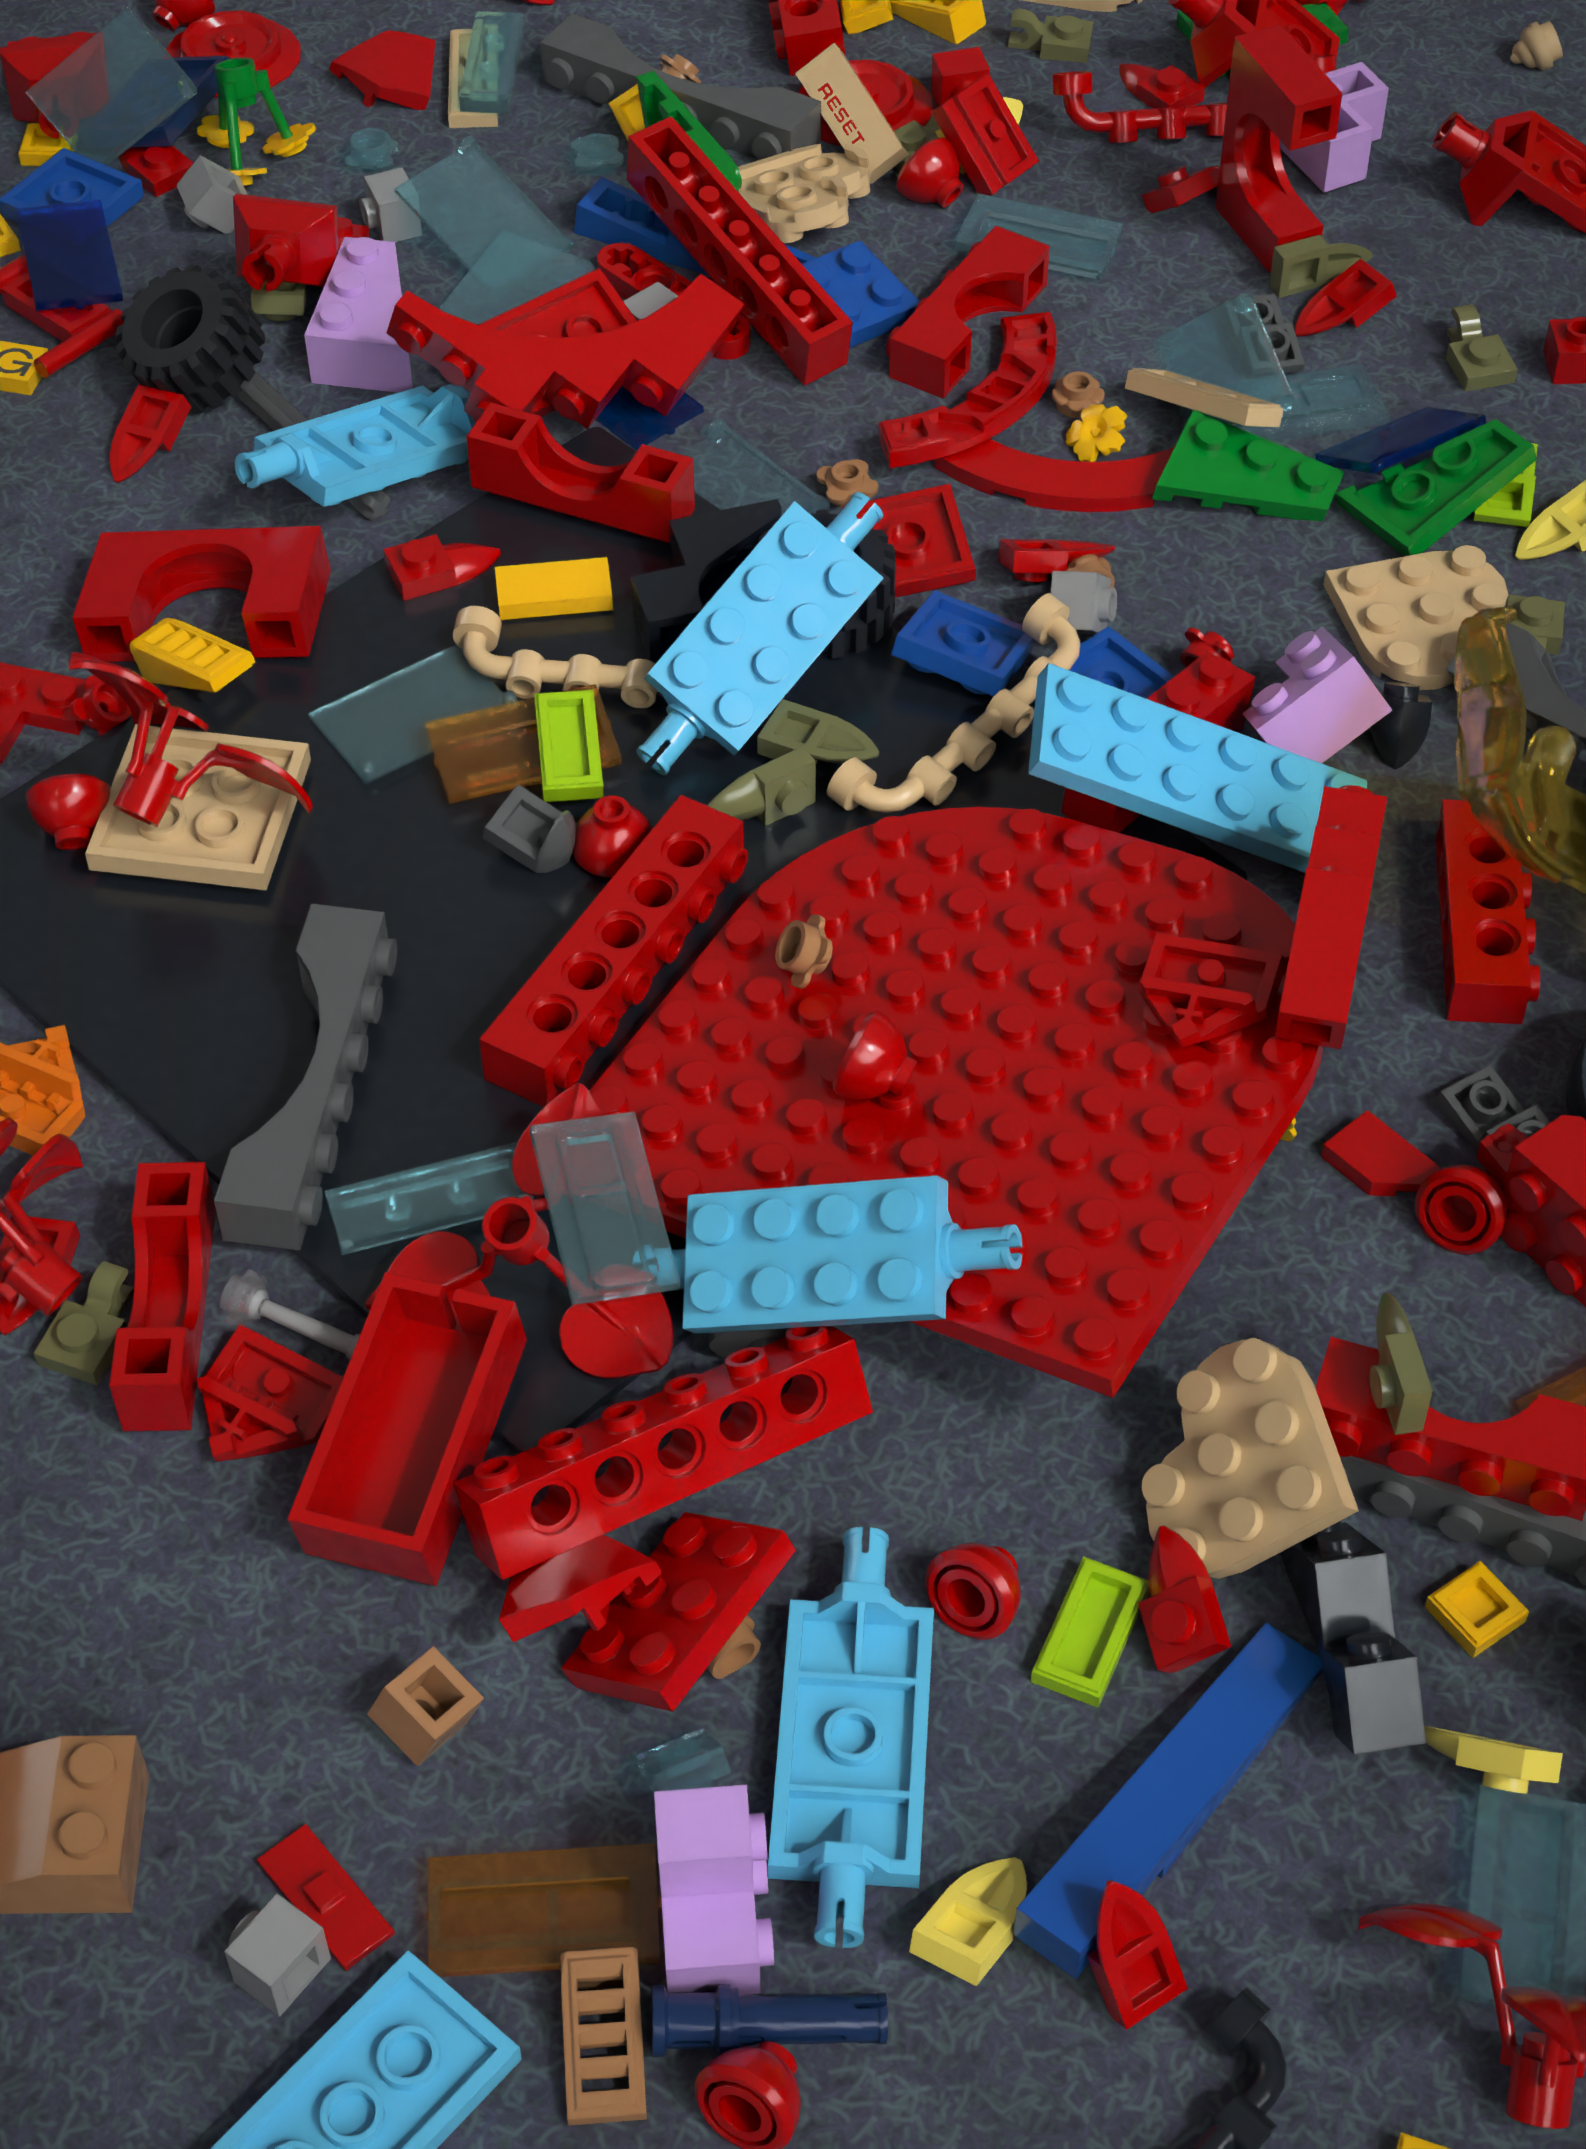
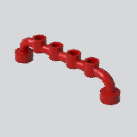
M1309 55L1324 73L1336 70V55ZM1091 71L1052 74L1053 95H1063L1065 110L1072 122L1085 131L1108 132V142L1110 143L1138 141V130L1157 129V139L1186 138V127L1205 125L1206 136L1224 135L1227 103L1092 112L1087 109L1083 102V94L1093 93Z

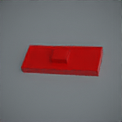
M307 1824L301 1826L256 1859L258 1865L287 1901L323 1927L329 1952L345 1972L395 1935L394 1929Z

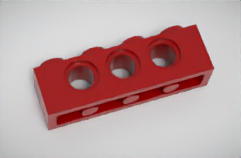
M1442 799L1435 833V851L1447 1021L1522 1025L1527 1003L1537 1002L1539 997L1540 967L1539 965H1530L1529 955H1533L1535 949L1536 921L1535 918L1525 917V909H1529L1531 902L1532 876L1530 872L1521 871V864L1525 863L1527 857L1528 831L1527 828H1521L1517 825L1515 802Z

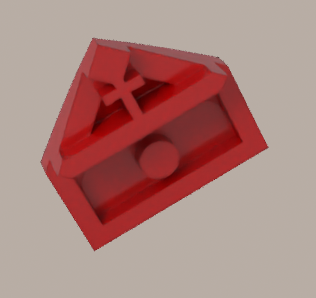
M387 30L362 42L331 61L329 70L338 79L347 77L349 82H352L364 94L363 104L366 107L374 105L377 97L415 110H426L430 99L436 40L420 35Z
M1156 932L1138 988L1141 997L1179 1045L1185 1047L1231 1033L1268 1018L1285 970L1283 953Z
M239 1324L207 1374L197 1378L198 1388L203 1394L211 1433L209 1442L212 1457L216 1462L241 1459L317 1443L343 1377Z
M601 1535L511 1576L499 1621L513 1642L572 1617L580 1611L591 1628L599 1631L607 1623L610 1602L621 1592H625L628 1595L633 1592L635 1586L647 1587L662 1571L653 1559L615 1539Z

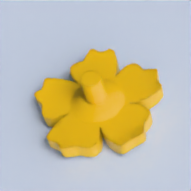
M1092 404L1082 410V421L1075 420L1066 433V444L1073 447V452L1082 462H1095L1099 451L1104 456L1109 455L1111 452H1119L1122 444L1125 443V439L1118 431L1125 428L1124 421L1128 416L1118 406L1107 409L1103 404Z

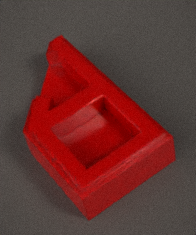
M1368 1110L1323 1144L1321 1158L1369 1196L1396 1197L1397 1191L1417 1192L1422 1182L1428 1176L1441 1169L1440 1166Z

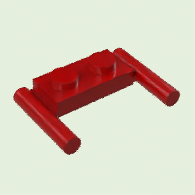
M28 252L0 268V294L3 295L5 306L62 341V343L34 360L37 372L44 378H48L115 335L117 327L124 323L121 319L123 313L117 308L111 310L109 306L42 264L39 265L36 259Z

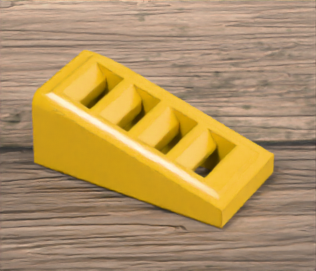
M890 0L892 13L956 45L986 24L982 0Z
M172 618L162 619L130 643V651L142 677L151 683L216 693L251 668L252 664L255 663L250 651L188 623Z

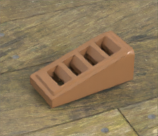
M633 1947L562 1953L560 1955L568 2125L647 2120L638 1950ZM624 1987V1988H618V1989H604V1990L579 1991V1990H584V1989ZM625 2013L626 2021L580 2025V2016ZM627 2046V2055L581 2058V2049ZM629 2077V2089L583 2092L582 2080Z

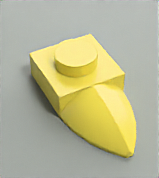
M1586 480L1546 508L1532 521L1518 543L1515 557L1518 560L1549 556L1566 550L1573 545L1582 553L1586 551Z
M1424 1726L1426 1743L1455 1760V1765L1484 1771L1483 1786L1527 1794L1529 1780L1551 1783L1559 1782L1563 1753Z
M1013 1857L989 1862L963 1874L953 1882L913 1929L909 1952L977 1986L1013 1941L1016 1908L1025 1899L1027 1891L1026 1873L1022 1860Z

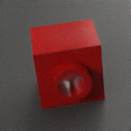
M980 47L932 54L931 94L937 107L944 104L945 101L975 80L988 73L990 75V68Z
M1586 317L1549 320L1543 352L1552 384L1586 383Z

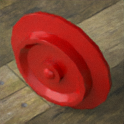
M242 10L220 11L201 17L191 23L186 30L177 34L164 50V58L226 56L231 59L251 58L254 60L256 71L267 70L270 88L290 77L299 64L301 44L290 29L260 14Z
M871 59L848 61L893 131L913 120L923 127L927 125L932 116L931 111H933L932 96L918 79L889 63ZM802 85L798 93L810 97ZM821 114V140L828 144L841 146Z

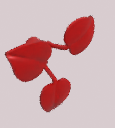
M71 652L68 658L69 670L85 668L102 682L114 688L129 706L134 725L138 724L132 757L125 771L128 773V776L113 804L115 808L143 823L158 827L172 797L183 801L188 789L210 767L225 766L234 768L258 782L296 796L310 814L313 804L309 796L288 772L258 754L233 746L217 743L215 749L208 752L180 781L175 780L179 769L161 759L173 727H187L207 732L209 725L193 713L181 707L171 705L168 702L169 698L161 690L134 671L87 654ZM150 724L162 725L151 754L145 753L144 755Z
M581 1083L570 1087L550 1101L532 1120L519 1139L512 1160L515 1182L523 1193L529 1196L548 1197L534 1200L529 1196H523L521 1199L506 1197L496 1201L488 1208L482 1223L483 1234L487 1241H484L480 1247L484 1253L480 1266L478 1253L467 1239L447 1231H438L422 1235L413 1240L398 1254L387 1271L388 1273L443 1285L457 1322L455 1330L463 1332L452 1302L456 1288L491 1296L481 1280L493 1273L498 1255L508 1263L518 1266L529 1265L539 1260L581 1300L573 1304L565 1312L560 1324L562 1349L568 1359L578 1369L597 1378L619 1379L660 1371L668 1363L671 1355L674 1330L670 1310L662 1293L651 1279L631 1267L614 1265L605 1268L598 1274L589 1291L547 1250L549 1231L544 1221L536 1212L557 1208L562 1196L575 1203H587L599 1198L614 1184L622 1167L623 1152L618 1134L595 1102L589 1090ZM379 1286L365 1302V1305L369 1311L371 1309Z
M11 1117L0 1122V1156L11 1144L17 1133V1123ZM64 1134L54 1135L31 1156L14 1177L8 1191L0 1199V1230L15 1245L0 1263V1268L7 1273L5 1281L0 1279V1294L9 1302H12L20 1294L46 1317L55 1312L67 1300L81 1282L83 1275L47 1244L20 1206V1203L48 1181L69 1171L83 1168L76 1144ZM10 1215L13 1216V1218L15 1219V1221L27 1237H25L8 1219Z
M1412 1903L1386 1907L1360 1917L1358 1930L1378 1925L1407 1938L1431 1945L1455 1948L1470 1947L1486 1959L1502 2041L1499 2062L1511 2067L1505 2113L1516 2121L1532 2126L1551 2129L1568 2127L1570 2125L1576 2078L1584 2077L1586 2064V1996H1564L1536 1987H1507L1500 1947L1495 1941L1502 1938L1503 1929L1493 1922L1468 1911L1439 1904ZM1511 2008L1544 2033H1524L1523 2044L1518 2045Z

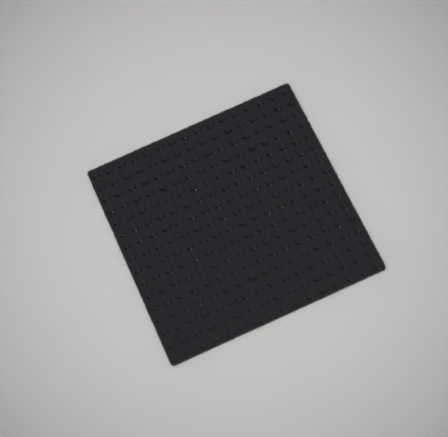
M600 427L589 428L562 445L565 450L577 458L599 466H618L630 461L636 454L635 450ZM490 492L482 495L414 538L420 539L437 534L442 545L449 543H473L499 548L501 551L499 558L477 577L451 588L403 601L385 566V559L382 558L325 594L309 657L254 658L255 663L252 664L251 668L216 693L177 687L166 694L171 705L181 707L209 725L207 732L308 743L311 761L302 787L309 796L313 808L309 814L297 799L267 890L89 870L85 855L87 847L79 850L58 849L55 845V838L44 832L36 824L28 810L25 795L38 781L63 774H86L98 777L110 787L112 786L135 727L132 716L0 799V987L46 1028L65 1025L70 1050L193 1162H205L208 1175L218 1184H220L231 1148L257 1132L284 1107L303 1081L315 1054L320 1021L317 1012L303 992L296 953L311 904L385 912L388 938L396 939L397 942L395 969L392 976H383L381 983L383 990L381 1016L377 1024L369 1023L366 1032L368 1037L367 1062L363 1072H354L351 1081L353 1086V1106L348 1122H339L336 1131L338 1155L335 1168L332 1173H324L320 1183L323 1199L319 1221L316 1226H307L301 1249L292 1250L366 1318L369 1314V1310L365 1305L366 1300L380 1285L384 1273L388 1271L394 1259L413 1240L422 1235L438 1231H447L460 1235L475 1247L479 1256L480 1266L484 1256L480 1247L484 1241H487L483 1234L482 1223L488 1208L496 1201L506 1197L521 1199L523 1196H529L523 1193L515 1182L512 1160L515 1148L522 1134L544 1107L484 1080L479 1039L612 879V877H602L586 871L576 862L573 853L571 854L570 861L564 866L547 873H535L482 838L485 826L517 784L543 800L535 699L515 697L506 689V680L484 676L470 667L463 654V649L453 640V630L457 614L465 607L481 606L492 610L500 617L495 567L607 557L613 610L501 620L502 627L498 645L489 653L512 657L514 652L527 649L541 654L545 660L569 661L575 655L587 654L594 656L602 664L626 666L628 662L634 659L649 660L633 619L631 576L673 568L670 556V543ZM695 492V510L691 516L720 510ZM891 627L884 629V635L877 643L867 642V649L859 653L848 651L844 652V657L833 659L831 655H820V659H815L783 697L784 700L837 716L863 731L873 741L879 750V755L877 758L862 762L876 772L877 778L874 786L882 789H892L899 786L907 779L910 770L918 760L926 755L932 758L946 746L949 737L959 725L964 722H969L970 724L985 712L993 698L988 694L972 693L966 690L961 683L940 674L918 671L911 667L908 661L891 655L897 634L899 633ZM249 643L241 647L251 652ZM542 683L540 693L563 692L564 684ZM599 687L598 696L594 700L603 778V797L614 795L624 798L630 805L646 816L652 828L655 827L680 795L708 805L723 789L736 779L774 760L757 753V737L777 706L735 756L712 738L704 736L702 739L695 738L673 763L669 772L666 775H661L651 767L665 751V748L660 747L647 763L638 756L636 750L640 745L644 744L668 715L666 711L668 703L663 695L657 692L655 702L650 707L635 708L627 705L622 700V689ZM1030 723L1025 731L1016 738H1012L1002 729L990 738L996 743L995 751L990 760L978 771H973L964 763L956 767L951 772L957 777L956 785L950 795L939 805H933L926 798L922 797L915 804L902 811L882 813L871 811L860 804L852 810H846L827 795L828 784L843 763L818 761L816 763L815 803L805 807L797 814L788 815L767 826L757 816L742 820L744 821V848L748 850V862L743 874L735 883L729 882L719 894L708 919L703 923L697 922L685 937L683 947L677 958L670 964L664 963L653 977L650 989L643 1001L638 1005L632 1004L622 1016L612 1040L605 1047L599 1046L587 1060L577 1084H583L588 1090L593 1087L735 911L762 883L810 850L850 831L874 824L885 817H899L917 812L946 808L1000 807L1036 809L1043 813L1069 818L1061 813L1066 787L1028 774L1033 725ZM150 724V726H156V727H161V726H162V725H158V724ZM174 726V727H173L174 729L200 731V730H196V729H192V728H187V727H179V726ZM600 798L547 803L561 812L568 810L573 815L577 825L579 819ZM1141 814L1119 832L1205 858L1247 880V874L1244 870L1184 829ZM529 1196V1197H530L532 1200H534V1199L546 1198V1197H548V1196H545V1197H533V1196ZM562 1196L557 1208L536 1212L544 1221L549 1231L547 1250L589 1291L595 1278L607 1267L620 1265L631 1267L637 1271H647V1266L632 1265L634 1254L637 1251L686 1249V1238L589 1202L575 1203ZM500 1255L496 1257L493 1273L481 1281L487 1287L492 1297L516 1303L527 1342L493 1434L514 1453L519 1454L537 1446L539 1440L552 1431L563 1428H575L640 1375L619 1379H604L588 1375L578 1369L568 1359L562 1349L560 1324L565 1312L573 1304L581 1300L539 1260L529 1265L518 1266L508 1263ZM684 1289L660 1291L666 1300L673 1322L674 1338L672 1349L692 1334V1332L683 1329Z

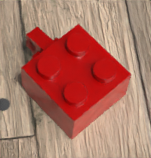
M1561 1115L1530 1137L1507 1123L1480 1141L1476 1156L1484 1168L1499 1183L1506 1198L1507 1218L1500 1235L1510 1248L1517 1252H1525L1546 1271L1551 1284L1564 1295H1573L1586 1307V1120L1580 1116Z

